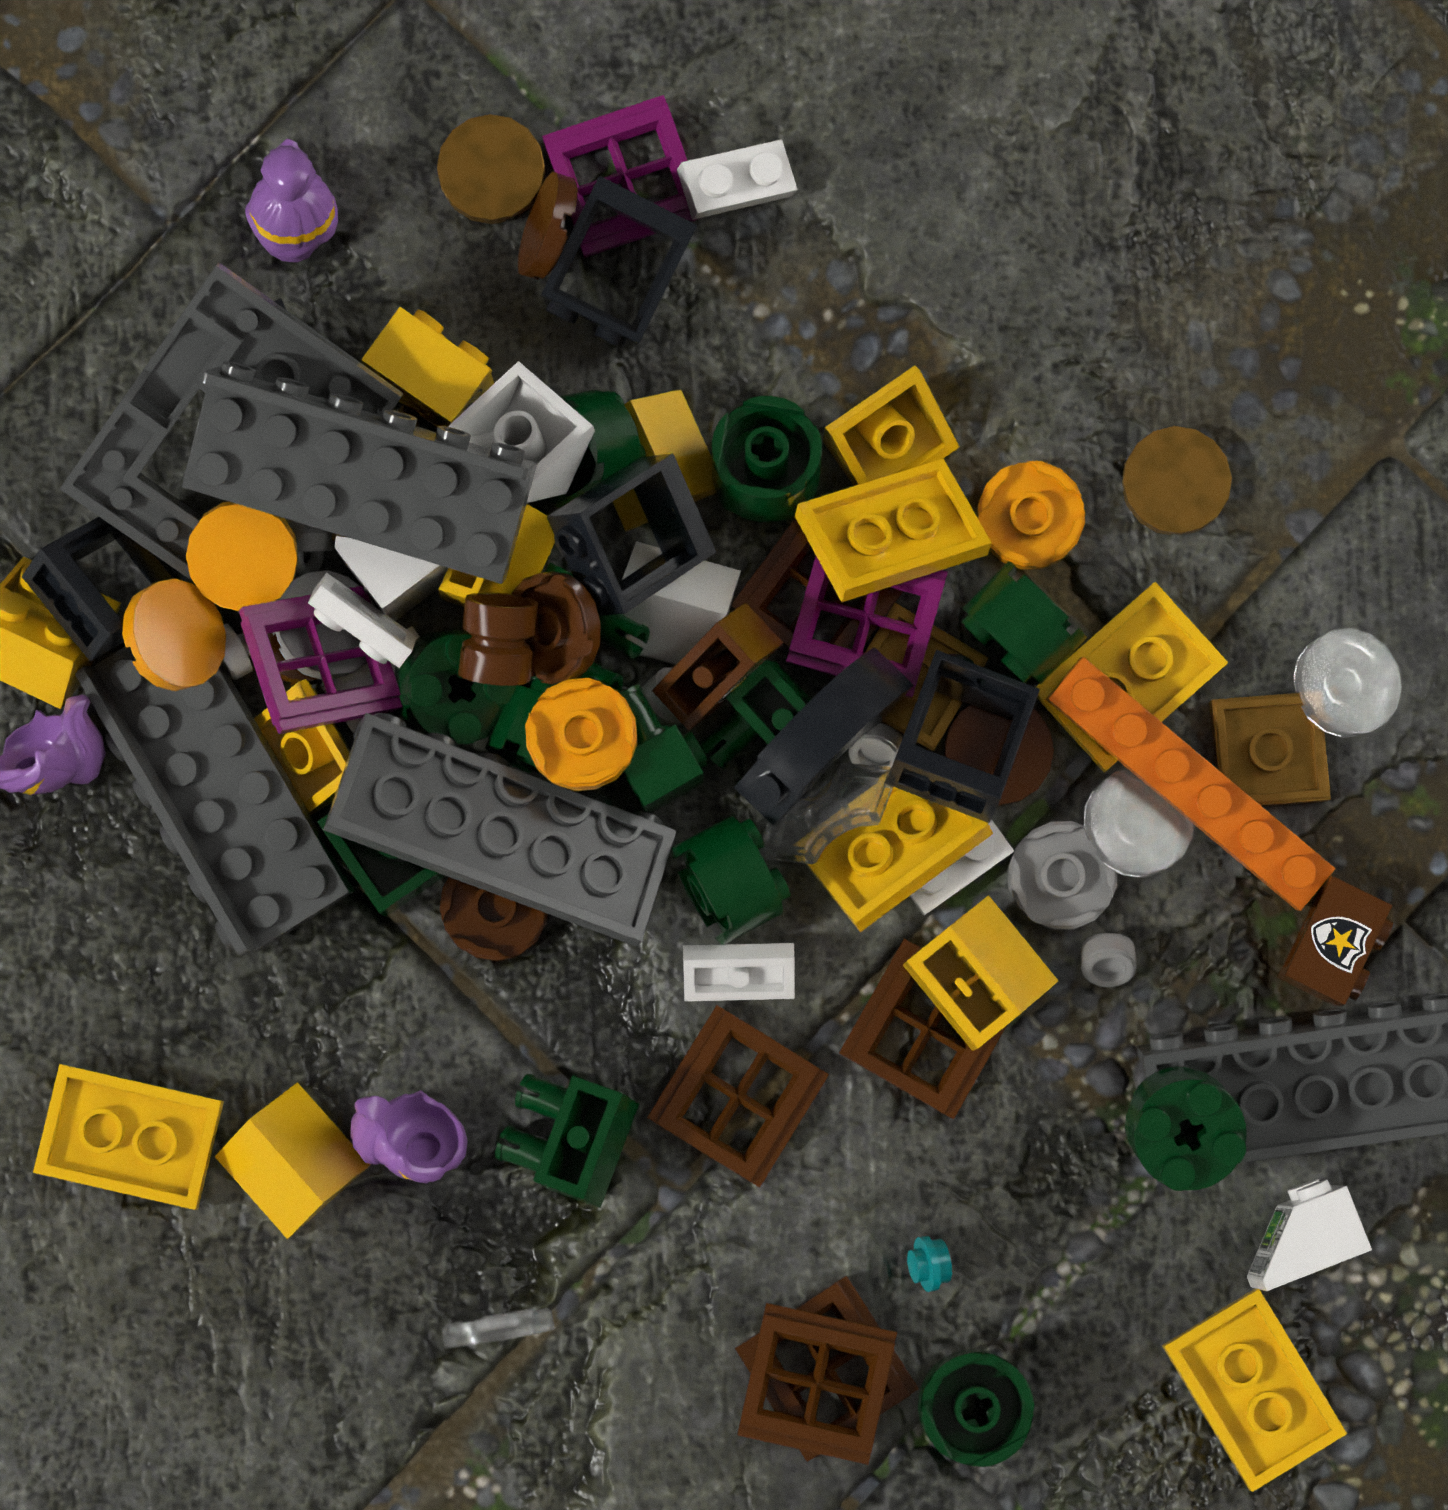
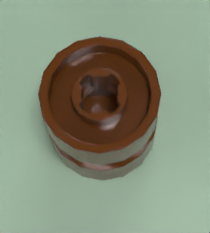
M482 592L466 595L463 629L470 633L472 637L462 642L459 675L473 682L491 685L513 686L529 683L532 675L533 652L524 641L535 635L538 602L524 596L506 593Z

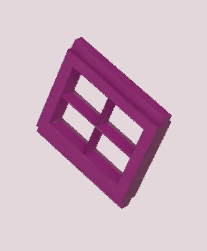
M664 95L542 136L553 172L574 178L577 183L575 212H572V216H569L573 228L585 205L583 196L591 193L597 180L579 186L570 158L608 146L617 171L616 174L604 177L605 179L615 184L621 183L623 188L635 193L631 179L669 167L679 194L654 202V204L690 222L698 220H692L677 168L681 162L688 160ZM656 129L665 157L627 170L618 142ZM616 215L595 223L591 222L580 248L584 258L657 233L621 215Z
M816 556L786 663L836 677L851 663L865 654L863 653L870 624L910 635L902 664L894 661L890 662L914 685L905 695V697L913 698L948 572L940 570L891 586V588L921 596L914 623L909 624L874 614L880 590L867 595L863 610L824 600L829 578ZM820 610L860 621L852 650L812 639Z
M363 585L349 588L371 604L368 593L365 594ZM311 595L243 606L239 610L242 619L241 627L272 724L276 726L278 734L363 718L366 713L374 716L376 713H389L399 711L402 708L399 698L401 693L389 660L386 664L379 663L368 656L360 646L324 653L315 626L323 623L314 615L313 611L315 608L308 604ZM305 627L314 655L276 662L268 633ZM365 656L374 684L336 691L328 663ZM318 665L326 693L289 700L280 672Z

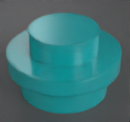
M929 1236L917 1237L914 1242V1249L909 1250L907 1254L910 1276L914 1283H921L926 1292L937 1291L941 1284L949 1283L952 1278V1263L949 1250L942 1239L931 1240Z

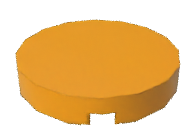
M1027 461V463L1012 464L1000 469L985 485L977 505V518L992 542L989 551L1001 562L1007 563L1010 561L1018 569H1043L1062 561L1077 545L1085 525L1084 503L1077 484L1062 469L1043 461Z
M229 501L222 502L202 516L190 534L186 560L190 577L203 596L220 607L239 611L243 606L272 602L283 595L296 573L298 547L295 533L285 518Z
M179 579L158 581L142 589L132 597L124 613L122 636L125 647H131L132 654L136 659L132 663L140 675L156 687L179 691L201 685L217 673L225 656L226 632L221 614L215 604L203 596L196 585Z
M591 678L564 680L546 689L537 699L538 702L533 706L531 713H529L525 725L526 747L537 770L553 784L573 791L595 790L615 781L630 765L637 746L636 718L626 698L619 692L600 681Z

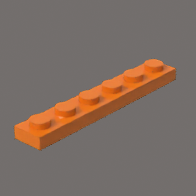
M1080 657L1045 699L1295 910L1301 911L1336 869L1085 657Z

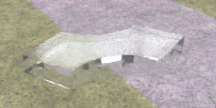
M841 762L835 775L824 787L816 793L799 800L783 820L773 826L768 821L762 836L765 847L759 850L763 858L767 860L815 864L825 847L841 834L860 826L878 825L893 789V786L885 784L891 767Z

